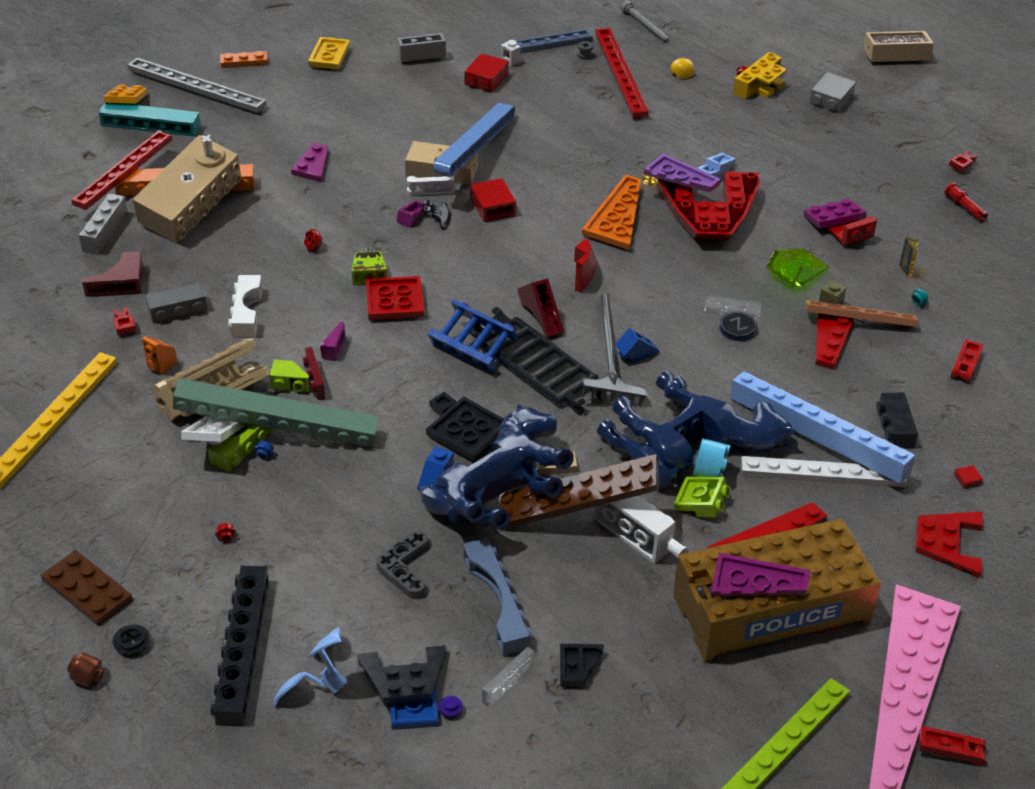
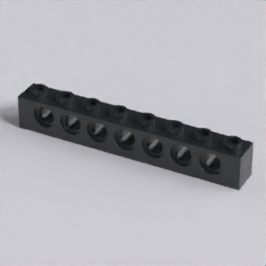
M241 565L239 574L235 576L236 591L232 592L231 598L233 609H229L228 622H230V625L225 628V640L227 641L226 645H222L221 649L223 662L218 665V677L220 678L219 682H215L214 696H216V699L211 702L210 714L214 716L216 725L244 726L269 584L267 566Z

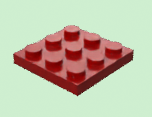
M420 276L366 279L368 320L424 317Z

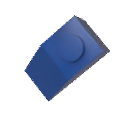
M631 328L615 344L619 349L618 354L625 360L629 358L634 362L658 354L660 351L650 339Z
M437 446L434 447L425 461L417 490L420 491V487L423 485L436 484L435 479L440 473L454 465V452Z

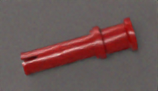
M951 183L946 187L944 194L947 197L950 196L956 205H962L980 222H984V219H987L988 213L969 199L967 193L961 191L956 183Z

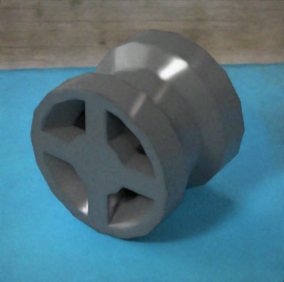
M588 41L578 43V58L582 60L591 59L593 44Z

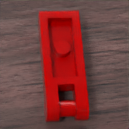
M965 339L950 377H959L969 383L984 344Z
M921 726L919 730V751L969 761L979 767L986 764V755L984 754L986 741L984 739Z

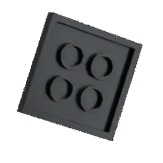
M463 396L426 428V435L474 461L497 439L499 427L504 418Z

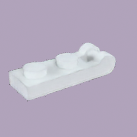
M409 176L407 178V185L409 186L407 194L410 196L455 194L454 176L451 178L446 176L423 178Z

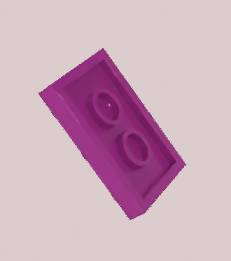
M843 199L841 202H829L823 206H812L809 209H805L804 217L820 229L867 218V212L852 200Z

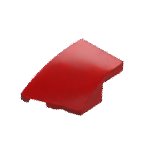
M586 238L575 247L574 262H576L575 290L580 293L591 282L597 266L596 256L589 240Z

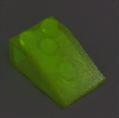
M804 248L775 249L766 268L771 271L773 276L783 279L787 286L794 287L803 286L828 270L830 266Z

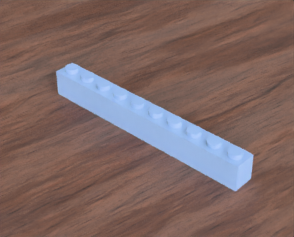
M742 372L733 379L730 399L752 410L759 401L769 403L778 414L791 423L792 429L900 484L911 474L915 455L905 449L881 439L749 373Z

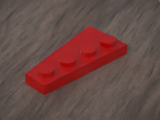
M817 313L815 365L834 370L853 326V318Z

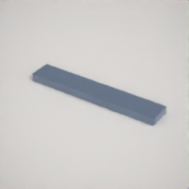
M588 29L515 41L517 45L521 46L520 53L578 44L582 41L590 42L593 41V36Z

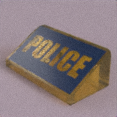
M909 237L905 238L899 263L907 278H910L912 275L919 245V239Z

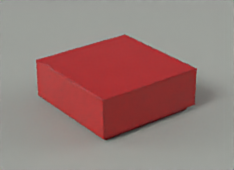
M974 465L955 469L954 475L963 488L982 484L983 478Z

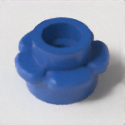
M260 441L254 447L257 451L256 454L263 459L273 456L274 446L269 442Z

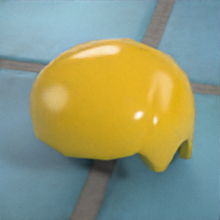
M679 58L672 62L670 66L671 74L675 73L678 79H687L694 75V66L689 59Z

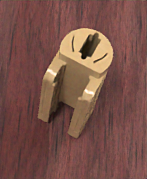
M254 338L243 339L228 347L226 351L216 353L212 358L202 360L200 364L190 366L186 371L176 373L174 377L154 384L152 386L154 398L166 418L172 421L180 416L195 414L173 409V395L178 378L241 390L270 375L267 366L260 365L255 368L253 365H247L239 369L235 362V359L253 351L252 348L257 346Z

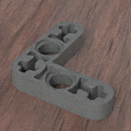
M417 530L410 533L381 553L376 559L377 570L412 599L421 598L425 594V582L405 564L428 547V535L426 532ZM402 549L408 551L405 555H400L397 552ZM397 573L406 574L404 578L395 577Z

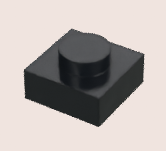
M442 392L431 399L429 405L442 415L457 401L446 392Z

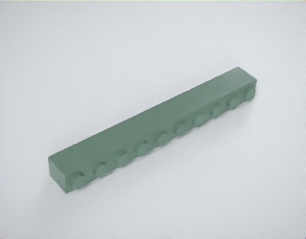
M178 378L173 395V409L182 412H191L373 447L379 416Z

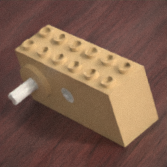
M199 135L132 199L138 223L177 244L208 214L214 205L219 203L224 195L229 193L235 184L240 182L242 177L238 154L213 142L210 135Z

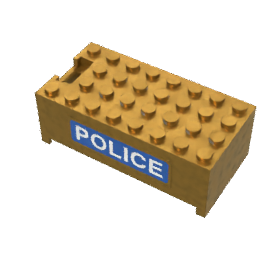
M837 519L680 554L677 559L673 596L682 616L687 617L695 634L694 641L704 662L707 663L714 661V655L857 621H861L862 625L870 624L881 583L843 519ZM719 553L810 570L806 595L717 596L712 598L707 588L713 586ZM702 587L707 600L701 598L697 588Z

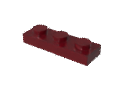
M306 347L305 356H302L304 368L308 367L306 373L309 375V380H312L310 381L311 391L316 393L317 400L325 399L324 383L313 348Z

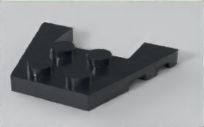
M446 645L426 647L427 663H412L400 666L390 665L388 667H379L378 652L357 654L359 666L363 667L364 674L371 680L374 690L382 703L386 705L431 700L438 681L439 671H441L443 666V659L446 658L447 653Z

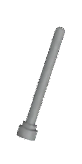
M626 0L621 4V11L634 16L663 41L667 42L669 40L667 35L634 10L631 2Z

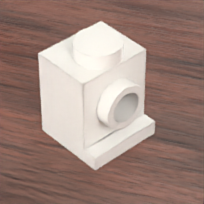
M509 40L501 44V59L508 60L509 66L512 67L522 62L523 59L520 57L521 46L517 45L515 40Z

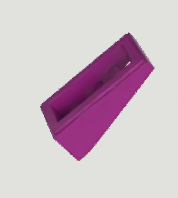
M415 200L399 209L397 222L408 227L413 226L425 214L422 211V205L425 203Z
M339 322L320 346L322 359L337 360L346 337L344 322Z

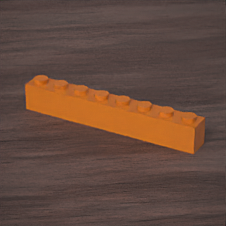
M253 164L240 165L242 178L230 191L254 190L255 176ZM164 168L136 169L115 186L116 195H137Z

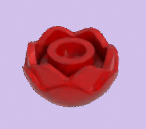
M315 229L307 231L305 233L306 238L304 239V244L307 246L306 249L312 251L319 249L322 245V235Z

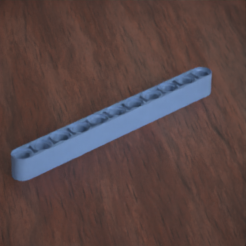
M503 103L495 105L435 160L433 173L451 178L513 119L515 107Z

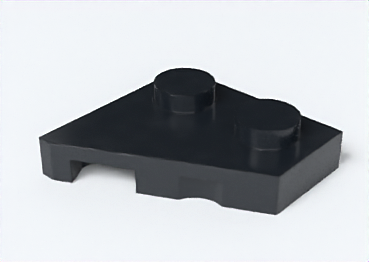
M560 644V686L583 687L604 652V644Z

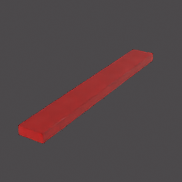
M157 131L71 200L72 205L84 210L90 208L170 143L172 136Z

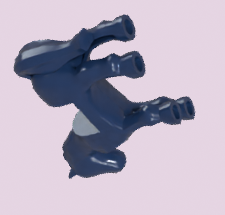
M668 370L659 375L656 386L664 390L666 398L675 400V404L684 409L679 416L661 425L644 420L635 413L632 408V401L626 396L620 397L612 408L613 412L619 416L621 423L627 425L636 436L645 438L647 443H638L628 436L620 434L616 430V425L610 419L604 420L597 429V434L601 438L606 439L612 448L621 451L629 459L635 460L656 454L659 458V487L668 486L678 474L692 466L694 454L689 444L694 443L697 439L700 441L708 439L755 451H771L783 445L793 447L795 443L790 439V436L797 433L796 430L792 429L791 423L778 414L769 403L759 401L753 408L754 419L750 421L738 415L724 401L688 392L686 381L681 376L675 378Z
M518 404L517 410H513L510 414L506 415L501 423L497 439L491 443L492 453L468 467L457 463L441 472L435 479L436 484L421 486L422 503L429 512L440 516H449L452 523L458 524L463 519L462 516H465L470 522H479L482 527L492 526L495 529L502 530L510 522L509 512L502 507H497L494 510L487 509L484 504L504 492L525 484L529 485L530 492L533 494H544L547 497L555 498L561 493L563 482L556 476H549L547 478L539 476V464L545 467L555 465L559 469H567L574 461V454L566 448L555 449L535 443L533 439L555 434L557 420L551 414L540 413L529 407L523 408Z

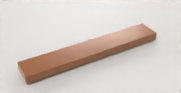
M807 300L805 303L807 312L918 327L919 323L917 317L910 314Z

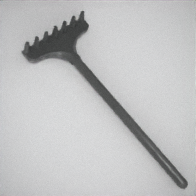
M603 293L601 295L608 375L600 380L584 379L582 397L585 396L588 388L592 389L591 398L595 397L597 390H602L601 400H604L608 391L611 392L610 401H613L616 394L620 393V397L630 395L632 403L636 396L640 397L638 405L641 406L647 396L646 391L643 388L628 385L617 376L608 296Z

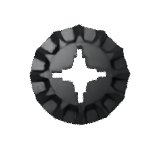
M136 624L120 628L113 637L114 649L119 651L120 655L128 654L131 656L132 653L140 655V651L147 649V644L150 642L148 630ZM128 637L135 640V644L128 642Z

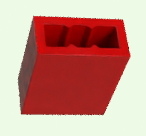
M481 53L464 71V85L493 92L509 74V61Z
M503 178L470 184V199L483 222L516 215V200Z

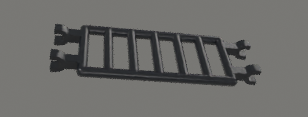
M499 307L493 308L492 313L495 314L492 317L493 319L503 324L517 325L522 329L516 333L517 341L528 334L535 338L505 356L500 351L516 342L507 338L494 357L555 403L561 404L566 402L578 415L585 412V409L582 407L585 404V400L575 396L576 393L583 390V380L560 395H557L552 390L580 372L587 376L586 379L598 380V374L519 317L510 319ZM476 323L469 334L478 337L484 328L479 323ZM492 330L481 347L488 352L492 346L487 342L500 335V333ZM541 343L547 347L546 350L519 366L513 362V360ZM553 353L561 357L534 375L526 372L527 369ZM567 362L574 366V368L547 385L539 381ZM597 390L595 395L599 400H601L602 390Z

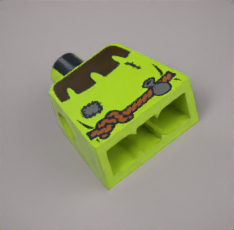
M366 248L363 252L355 254L352 266L353 285L366 284V279L387 278V269L381 252H373L372 249Z

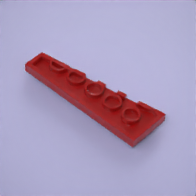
M811 502L718 541L707 548L819 524L826 521L827 514Z

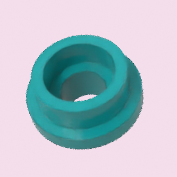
M920 289L914 290L911 295L912 301L919 307L928 304L927 293Z

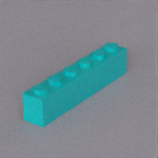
M104 103L98 112L101 126L149 132L160 131L167 134L195 137L201 126L199 112L122 103Z

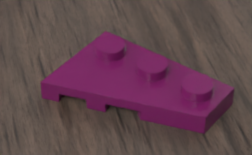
M313 142L291 168V175L322 182L324 166L329 152L328 146Z

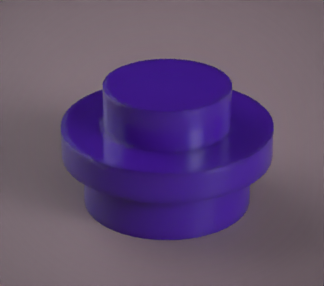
M446 696L439 703L441 714L448 719L456 718L463 708L462 701L455 696Z

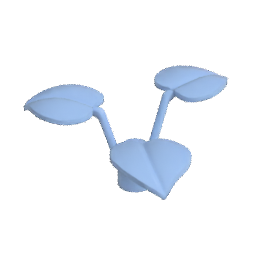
M340 627L335 628L321 639L309 654L311 658L318 652L326 664L327 668L320 673L322 679L320 680L307 672L298 673L279 689L274 699L275 707H277L279 699L304 678L313 680L321 687L326 685L333 694L347 683V680L333 666L325 652L326 647L341 642Z

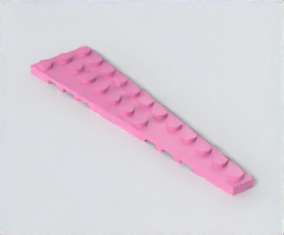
M897 584L894 591L869 789H901L961 607Z

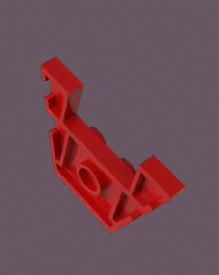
M983 512L919 515L916 527L915 552L940 563L943 560L954 565V569L962 571V569L972 572L973 577L980 578L982 558L959 554L960 528L981 531Z

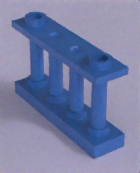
M452 300L451 304L455 313L442 331L431 329L428 333L432 344L493 374L497 369L494 362L496 353L507 338L514 341L518 339L515 328L508 323L503 324L470 308L462 301ZM462 315L469 318V322L457 338L453 339L448 336ZM476 323L485 326L473 345L467 346L463 344V341ZM492 330L500 333L501 335L488 353L483 354L478 351Z

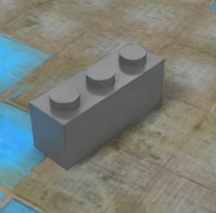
M200 283L145 295L152 323L208 311L206 296Z

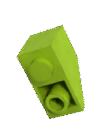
M274 360L269 375L271 390L310 392L309 375L294 361Z

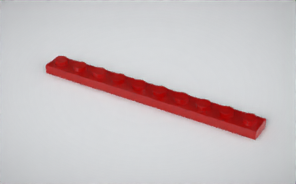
M595 29V36L632 118L647 117L648 109L611 29Z

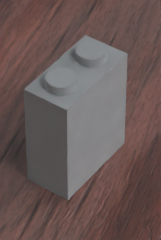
M827 72L811 90L810 103L839 113L854 95L856 82Z

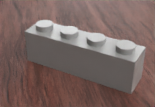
M108 194L79 234L82 252L100 254L128 214L125 196Z

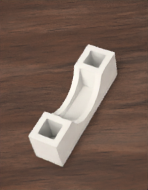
M239 275L238 282L234 283L235 294L232 296L233 306L230 309L232 319H229L228 322L229 330H232L233 338L256 337V311L247 307L261 301V275Z

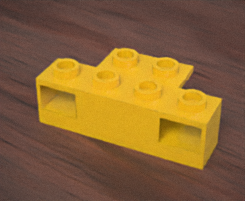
M770 52L765 54L735 77L733 94L744 99L749 98L754 93L765 98L773 95L774 88L770 87L769 84L775 85L778 90L785 84V80L779 78L787 71V69L781 67L782 57Z

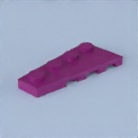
M719 553L711 596L806 595L810 570Z

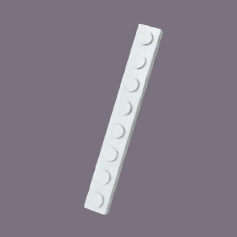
M742 456L741 476L905 488L907 484V478L900 484L862 464Z

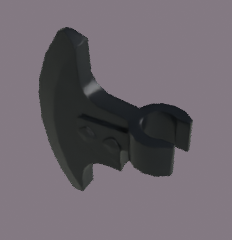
M425 200V204L422 205V211L425 213L431 212L432 217L440 222V228L444 229L447 227L451 220V212L447 203L443 202L442 206L438 207L433 205L431 200Z

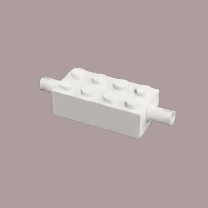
M640 496L593 507L592 518L654 564L669 552L677 558L678 555L687 553V547L674 540L675 521Z

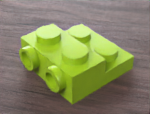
M686 477L673 505L676 511H695L697 517H717L719 512L724 511V499L729 498L730 487L727 485L725 477Z

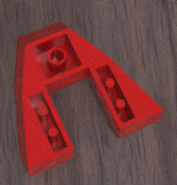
M725 172L723 183L724 202H697L693 199V188L656 178V188L673 216L693 239L729 240L745 218L760 184L759 173Z

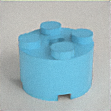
M702 439L692 477H722L723 473H720V471H725L727 459H724V457L728 456L730 445Z

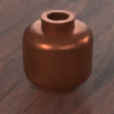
M80 653L78 656L74 655L67 668L70 680L86 687L91 686L94 681L98 683L103 676L104 670L101 669L102 661L87 653Z

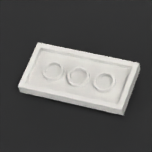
M205 416L181 431V440H189V443L208 441L209 444L213 445L221 444L222 441L234 435L235 432L241 430L248 423Z

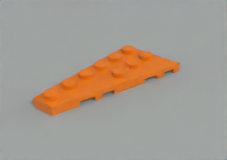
M625 175L582 228V235L629 250L641 179Z

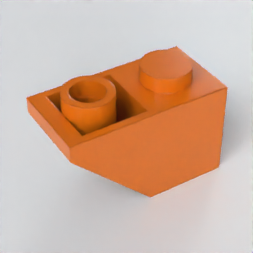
M146 336L142 338L146 365L150 370L162 375L177 363L176 350L173 346L158 339Z

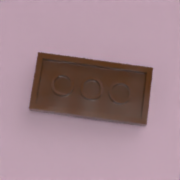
M77 550L41 574L43 582L97 626L133 600L130 592Z

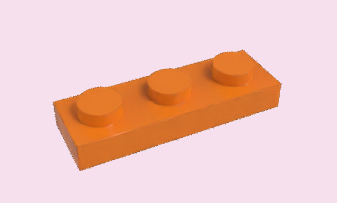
M267 51L241 52L236 54L225 53L220 55L221 68L268 65Z

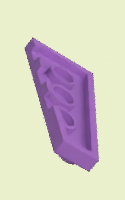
M662 154L644 168L643 175L706 192H711L720 185L719 178L666 154Z

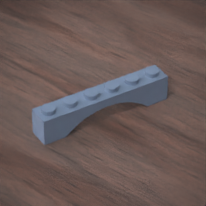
M488 538L464 543L463 558L469 573L486 583L500 602L502 612L496 625V640L503 657L528 651L532 634L530 628L524 625V614L522 610L517 608L516 595L514 593L511 594L510 581L508 577L503 575L504 568L502 562L497 560L495 546H491Z

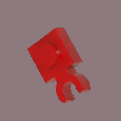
M969 150L964 155L958 154L950 159L949 166L957 171L964 172L976 162L977 154L971 156Z
M124 307V311L121 313L117 312V309L113 310L115 317L113 321L117 335L136 331L132 314L128 313L127 307Z

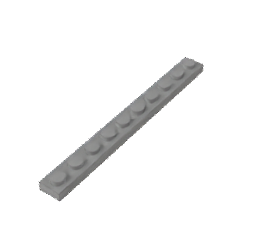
M136 58L128 64V70L252 112L258 113L267 105L265 99L144 59Z

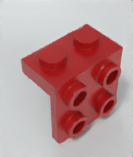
M870 217L829 226L827 229L844 246L874 237L877 219Z

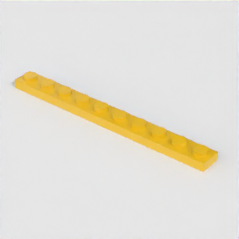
M100 352L0 457V489L117 364L116 357Z

